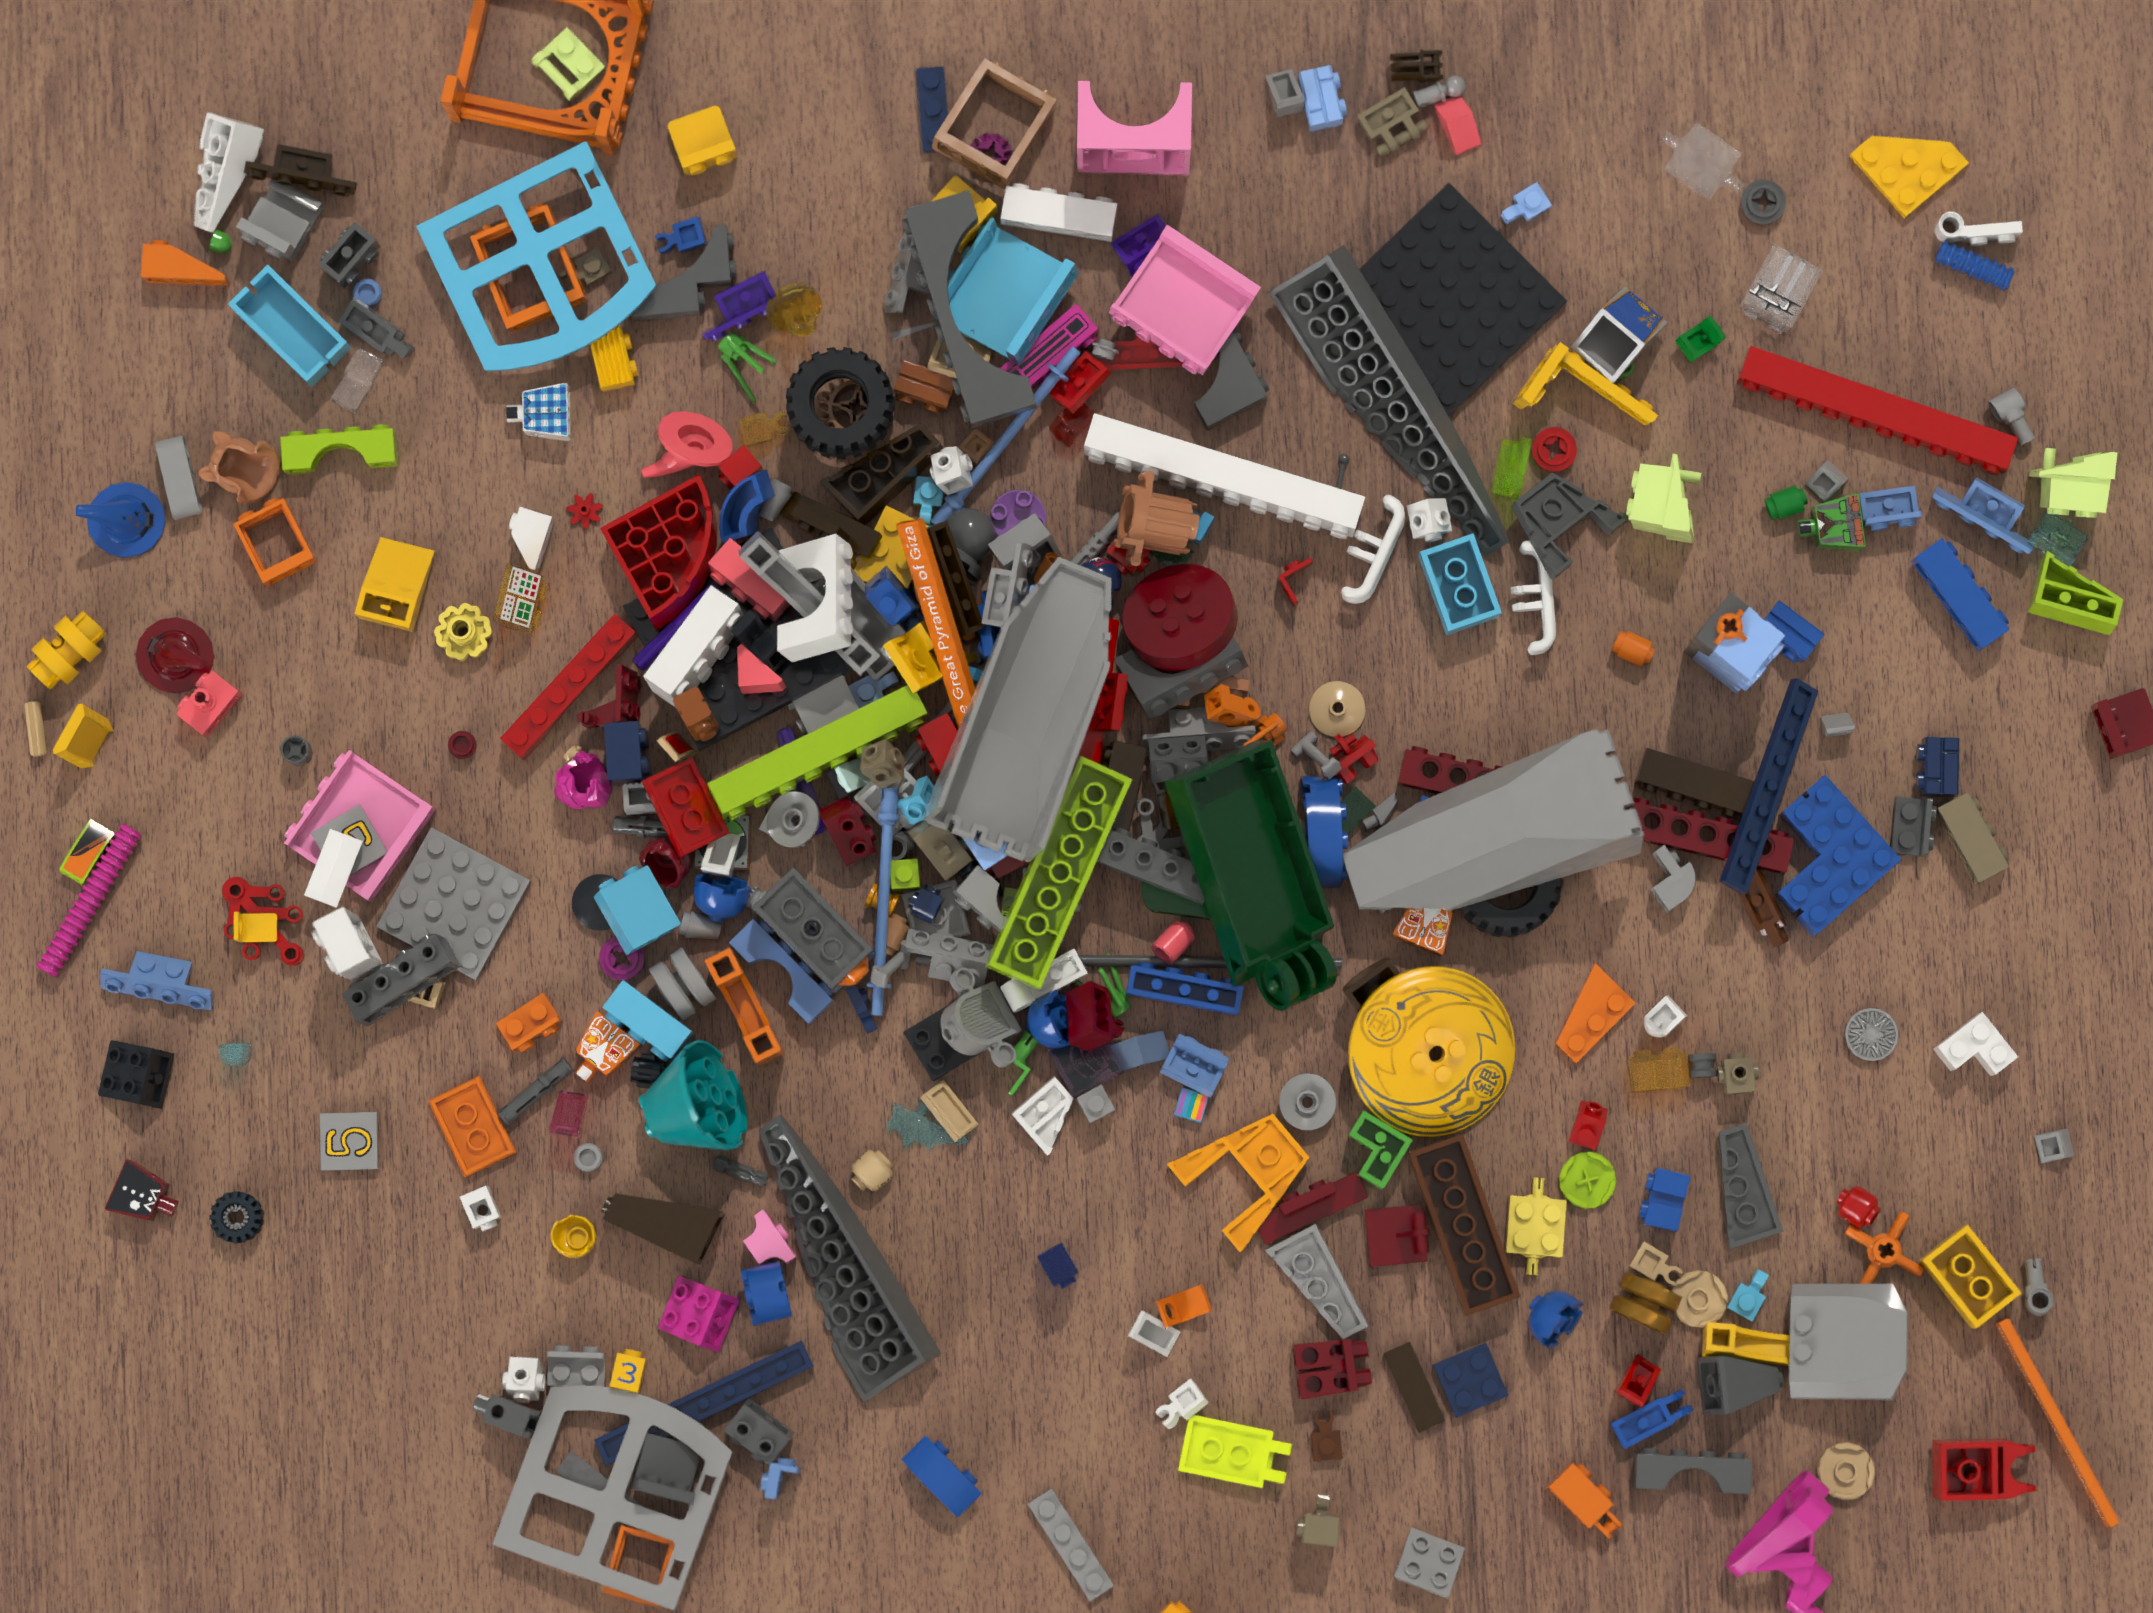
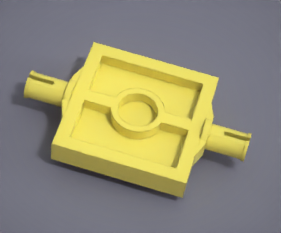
M1533 1177L1532 1194L1508 1196L1504 1251L1505 1253H1515L1527 1257L1526 1275H1538V1258L1547 1256L1563 1257L1567 1200L1551 1199L1543 1195L1545 1178Z

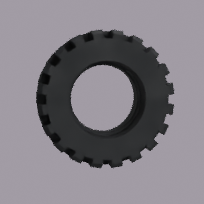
M835 347L827 348L825 353L820 354L818 351L812 354V359L808 362L804 360L799 365L798 372L792 374L790 387L786 390L787 414L791 426L800 441H803L807 448L813 452H819L821 456L827 458L836 456L837 459H846V456L851 455L856 458L862 456L861 452L867 449L871 451L877 447L876 443L885 438L888 427L892 425L894 419L893 411L895 410L894 393L886 372L881 369L880 364L875 359L871 360L868 358L866 353L862 351L858 353L853 352L852 348L843 347V350H836ZM834 379L853 380L863 388L867 397V408L863 417L857 423L846 428H832L822 423L814 410V399L817 391L824 384Z
M1558 878L1535 885L1530 898L1516 908H1500L1485 900L1458 909L1462 910L1465 915L1464 918L1469 923L1472 922L1477 926L1476 929L1482 932L1486 931L1491 933V936L1517 937L1518 935L1533 931L1553 913L1561 897L1560 892L1563 887V879Z

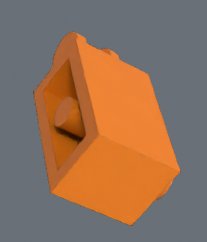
M1570 1463L1546 1487L1586 1528L1590 1529L1595 1525L1610 1540L1612 1538L1611 1534L1618 1527L1620 1529L1623 1527V1524L1609 1511L1614 1505L1609 1500L1612 1497L1611 1493L1602 1484L1596 1487L1589 1480L1592 1474L1581 1463L1577 1466L1574 1463ZM1606 1514L1610 1519L1602 1526L1598 1520Z

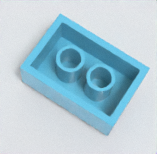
M1474 533L1420 551L1418 558L1446 636L1500 617L1502 612Z
M622 980L602 1007L608 1011L605 1015L607 1019L620 1028L624 1024L628 1026L630 1030L627 1034L642 1045L648 1041L653 1045L650 1051L665 1062L669 1058L674 1060L696 1035L624 980Z

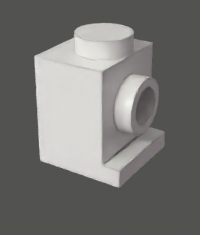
M489 1186L481 1187L460 1197L473 1229L480 1227L481 1231L484 1232L498 1225L496 1220L502 1217ZM481 1205L488 1207V1213L484 1216H481L478 1212Z

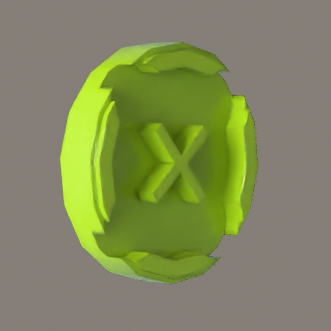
M1582 1152L1570 1157L1562 1166L1559 1175V1186L1565 1199L1572 1205L1583 1209L1596 1208L1606 1203L1613 1195L1616 1186V1176L1611 1163L1602 1155L1594 1152Z

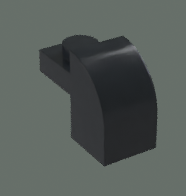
M751 610L744 617H741L730 630L739 645L742 644L773 672L787 659L777 651V636L769 631L759 617Z

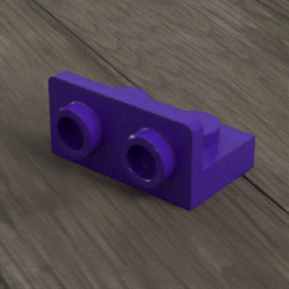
M1158 214L1110 243L1115 253L1126 266L1131 278L1167 226Z

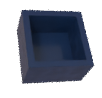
M638 721L605 723L607 780L612 786H622L624 783L629 785L630 782L633 785L636 782L640 784L646 777L651 776L650 759L645 756L644 752L645 748H649L648 731Z

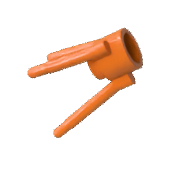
M1276 713L1271 714L1269 717L1264 715L1259 720L1248 725L1255 726V728L1259 727V733L1245 742L1243 746L1264 738L1266 741L1272 739L1274 747H1276L1284 740L1282 734L1288 731V729Z

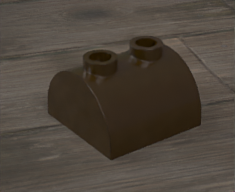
M1384 958L1354 976L1345 984L1342 991L1356 1012L1359 1013L1371 994L1383 983L1400 974L1390 958Z

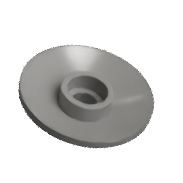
M792 791L779 796L771 805L767 815V828L772 839L779 845L788 848L799 847L807 843L818 829L820 820L818 806L810 796L802 792ZM800 817L799 824L795 826L796 818Z
M1310 1073L1300 1074L1291 1078L1284 1085L1279 1097V1107L1284 1119L1293 1127L1306 1131L1315 1130L1324 1126L1332 1118L1336 1108V1096L1332 1086L1324 1078ZM1309 1097L1312 1099L1313 1104L1310 1108H1305L1302 1105L1303 1098Z

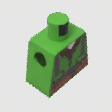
M1859 493L1815 505L1811 509L1812 519L1797 521L1799 537L1815 536V544L1818 549L1861 551L1866 546Z

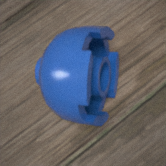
M701 873L695 877L694 900L696 906L703 913L709 915L708 918L710 920L725 922L726 918H733L742 913L746 908L750 898L751 886H747V881L732 876V879L725 877L710 878V874Z
M1053 990L1035 999L1036 1001H1033L1030 1005L1027 1015L1026 1027L1029 1034L1045 1047L1062 1048L1071 1045L1069 1044L1066 994L1060 995L1058 990Z
M1557 1290L1548 1292L1543 1297L1538 1295L1529 1307L1532 1310L1529 1316V1327L1533 1336L1549 1349L1559 1345L1556 1339L1564 1332L1569 1335L1578 1323L1583 1313L1578 1308H1581L1584 1304L1571 1294Z

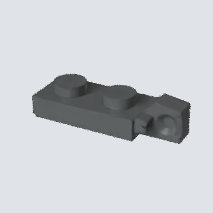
M352 298L339 319L342 325L381 353H387L391 356L395 352L405 359L410 357L415 347L403 339L405 334L400 331L401 329L358 298Z

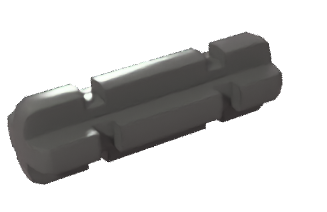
M717 1156L713 1164L714 1170L721 1173L727 1172V1175L748 1183L751 1181L753 1185L761 1188L766 1185L768 1180L767 1173L760 1170L756 1172L752 1167L733 1160L730 1162L728 1158Z

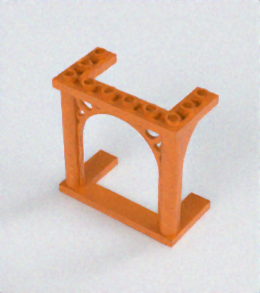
M474 0L457 75H446L440 101L450 121L462 123V119L465 118L577 143L587 141L590 146L600 147L603 154L614 156L615 148L620 149L623 132H620L621 122H626L628 117L629 105H626L627 96L632 95L634 91L635 79L632 78L634 68H639L642 53L638 49L640 41L645 42L648 25H644L646 15H651L654 0H554L577 6L590 14L604 31L609 48L607 71L595 92L581 103L559 110L540 109L469 93L490 5V0ZM600 9L608 12V9L613 10L605 18L599 15ZM623 16L628 20L627 25L620 31L614 32L609 29L610 22L616 17ZM626 36L625 38H623V39L621 40V43H620V44L623 45V46L620 47V48H617V47L614 45L616 38H621V37ZM618 66L619 68L617 72H612L611 67ZM605 90L612 91V94H608L611 101L610 104L602 98ZM594 102L600 103L604 107H601L598 120L590 114L589 108ZM578 111H583L588 122L582 121V117L574 118L575 114Z

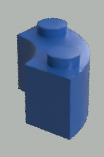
M767 469L745 478L727 495L719 519L722 543L727 542L729 538L735 540L759 530L757 520L759 511L767 500L775 496Z
M925 1435L901 1460L958 1518L982 1494L975 1486L978 1480L967 1469L962 1472L946 1456L950 1451L939 1440L933 1443Z

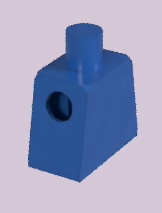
M887 565L865 583L866 598L891 626L902 624L921 608L917 599Z

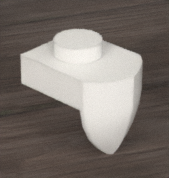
M1667 995L1645 1015L1643 1024L1647 1034L1663 1038L1670 1034L1687 1015Z

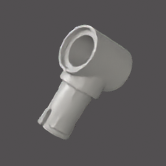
M2014 387L1988 401V406L1995 419L1999 423L2004 422L2005 425H2009L2014 436L2018 437L2017 441L2020 446L2035 438L2023 417L2025 415L2023 412L2026 408L2025 403Z
M2040 1258L2034 1259L2033 1262L2032 1259L2023 1261L2027 1279L2024 1308L2028 1315L2036 1318L2047 1314L2054 1302L2053 1295L2048 1290V1284L2044 1283L2042 1259ZM2039 1296L2043 1298L2045 1308H2036L2032 1303V1297Z

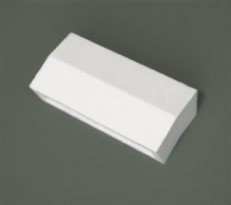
M330 829L304 895L337 908L363 841Z

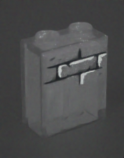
M1773 244L1739 307L1743 309V314L1754 320L1760 318L1768 323L1767 326L1771 330L1781 334L1784 331L1788 334L1823 270L1784 248Z

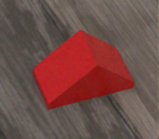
M1637 1354L1614 1392L1637 1407H1642L1652 1390L1661 1368Z

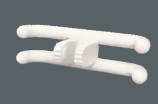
M1385 495L1383 497L1384 508L1393 513V518L1383 540L1356 530L1354 537L1359 541L1377 548V553L1372 554L1355 546H1349L1346 551L1350 555L1371 564L1366 578L1359 588L1348 586L1342 588V598L1346 602L1354 604L1363 603L1372 596L1401 534L1406 519L1404 507L1392 495Z
M1530 540L1522 542L1519 551L1522 555H1532L1536 558L1539 584L1511 587V594H1540V601L1513 604L1512 611L1541 610L1543 639L1531 642L1528 647L1530 655H1539L1550 649L1556 638L1552 579L1547 574Z

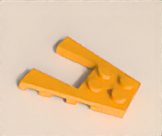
M1274 1114L1167 1164L1181 1183L1187 1187L1230 1151L1261 1188L1265 1195L1222 1229V1232L1240 1253L1310 1159Z

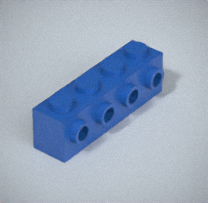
M1941 538L1916 556L1911 563L1976 651L1979 652L2009 630L2007 626L2009 621L2001 610L1996 611L1990 603L1992 598L1984 587L1979 588L1973 580L1975 575L1970 567L1966 564L1962 565L1956 557L1958 552L1953 544L1949 541L1945 542Z
M1138 962L1137 966L1131 965L1126 991L1127 996L1238 1016L1244 986L1237 985L1234 987L1232 980L1229 978H1222L1221 982L1210 980L1211 975L1194 972L1193 976L1182 975L1183 970L1166 967L1165 971L1154 969L1155 965L1150 963Z

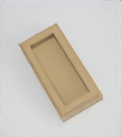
M944 1080L920 1097L954 1142H957L979 1125Z

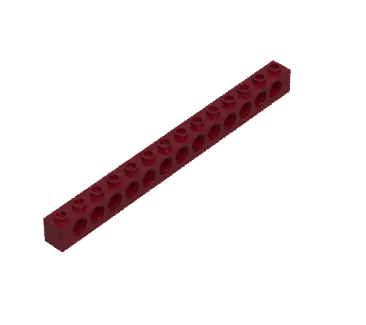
M1412 746L1411 750L1405 749L1397 785L1440 794L1503 766L1495 765L1494 769L1483 767L1484 763L1481 761L1467 759V762L1464 763L1456 761V756L1451 754L1439 753V756L1428 754V749ZM1433 764L1437 768V775L1433 778L1424 776L1422 773L1423 765ZM1460 770L1465 776V781L1461 784H1454L1450 780V772ZM1633 798L1634 804L1624 808L1626 810L1636 809L1644 834V843L1657 846L1665 845L1666 848L1727 861L1731 849L1727 844V837L1730 834L1736 835L1739 827L1732 825L1733 820L1716 817L1714 821L1704 818V813L1691 810L1688 811V814L1677 812V807L1667 804H1661L1660 808L1650 806V801L1641 798ZM1646 815H1653L1657 818L1658 827L1656 829H1648L1644 825L1643 820ZM1680 821L1685 825L1686 832L1684 835L1677 836L1672 832L1671 825L1673 822ZM1701 828H1709L1713 832L1714 837L1711 842H1704L1700 839L1699 831ZM1771 830V834L1769 833L1766 839L1769 847L1768 854L1760 856L1757 868L1782 875L1787 873L1794 839L1787 838L1788 833Z

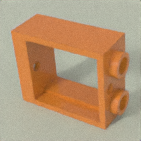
M278 498L271 499L263 504V509L255 513L253 511L245 512L238 517L239 521L233 523L260 579L266 587L317 562L288 502L284 498L280 500ZM284 512L303 551L266 569L247 531Z
M621 1525L609 1568L615 1571L619 1570L628 1534L667 1544L668 1549L658 1585L661 1584L675 1547L674 1542L630 1525ZM604 1585L603 1593L660 1607L658 1604Z

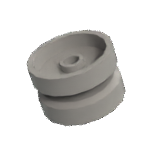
M681 947L670 955V961L676 969V973L673 974L669 967L661 961L651 967L649 971L657 982V988L666 1002L675 1009L684 1021L695 1014V1006L688 996L692 994L697 1002L704 1007L717 998L688 954Z

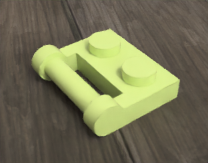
M567 27L531 59V63L536 68L540 67L564 92L563 96L569 102L574 100L606 70V67ZM554 55L578 81L572 85L548 59Z

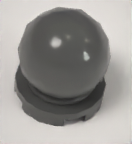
M963 508L952 512L945 521H948L967 578L970 579L972 577L976 580L982 570L977 562L985 559L990 554L991 550L988 544L996 539L995 526L991 518L978 509Z

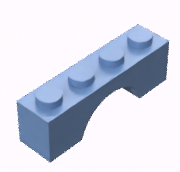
M752 919L729 944L750 965L760 961H772L786 968L793 983V991L788 1004L811 1025L834 1002L830 998L833 992L823 981L817 984L810 977L814 972L803 961L797 964L790 957L794 952L783 941L777 944L771 937L774 931L763 920L757 923Z

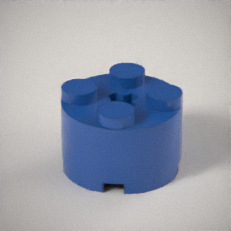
M780 1261L740 1270L747 1304H749V1308H753L749 1309L753 1326L792 1316Z

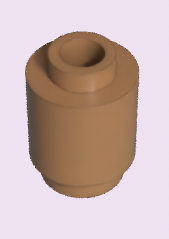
M892 913L891 917H888L886 955L894 957L895 953L900 951L901 941L905 940L910 929L906 925L908 920Z

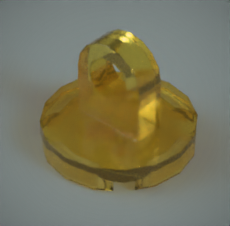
M792 283L775 292L776 296L772 301L769 299L766 315L776 330L792 333L800 337L808 336L816 330V318L821 312L822 302L815 288L807 286L806 283Z

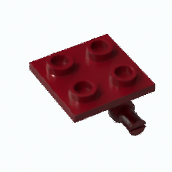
M616 665L615 700L590 711H581L577 717L578 721L586 728H597L605 723L639 721L641 709L640 705L637 704V694L641 692L642 684L638 672L623 665Z
M1422 1204L1364 1210L1370 1267L1427 1262L1426 1252H1429L1427 1235H1430L1429 1229H1426L1425 1212H1422Z

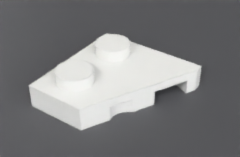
M1053 1076L1011 1114L1048 1156L1053 1149L1054 1141L1061 1130L1065 1115L1069 1111L1074 1098Z

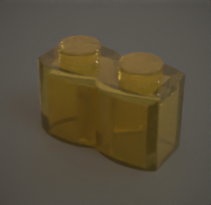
M1679 1047L1662 1049V1054L1651 1055V1050L1634 1052V1057L1628 1059L1631 1093L1680 1089L1691 1086L1687 1052H1679Z

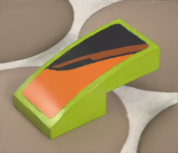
M90 819L59 868V872L84 885L87 878L92 874L91 871L97 867L96 863L99 862L100 856L105 852V848L110 845V840L115 838L114 832Z

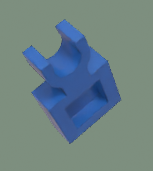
M698 216L673 224L674 233L655 235L658 241L667 239V245L658 249L662 255L671 252L675 247H678L679 252L685 253L708 245L701 218Z

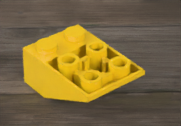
M380 537L364 579L354 614L362 620L414 632L435 551Z

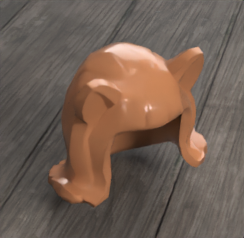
M224 431L213 432V440L216 446L211 452L208 466L200 469L198 475L207 482L217 483L228 492L236 493L238 503L250 502L253 504L262 500L273 490L274 485L277 483V477L280 474L278 452L275 451L273 446L263 440L257 441V445H254L247 439L234 438L231 434Z

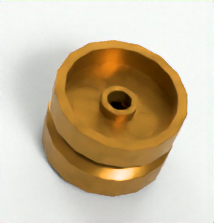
M1625 1272L1619 1286L1624 1292L1634 1297L1630 1299L1622 1295H1615L1609 1310L1666 1335L1672 1321L1669 1316L1657 1310L1661 1308L1670 1312L1677 1311L1682 1297L1655 1281Z

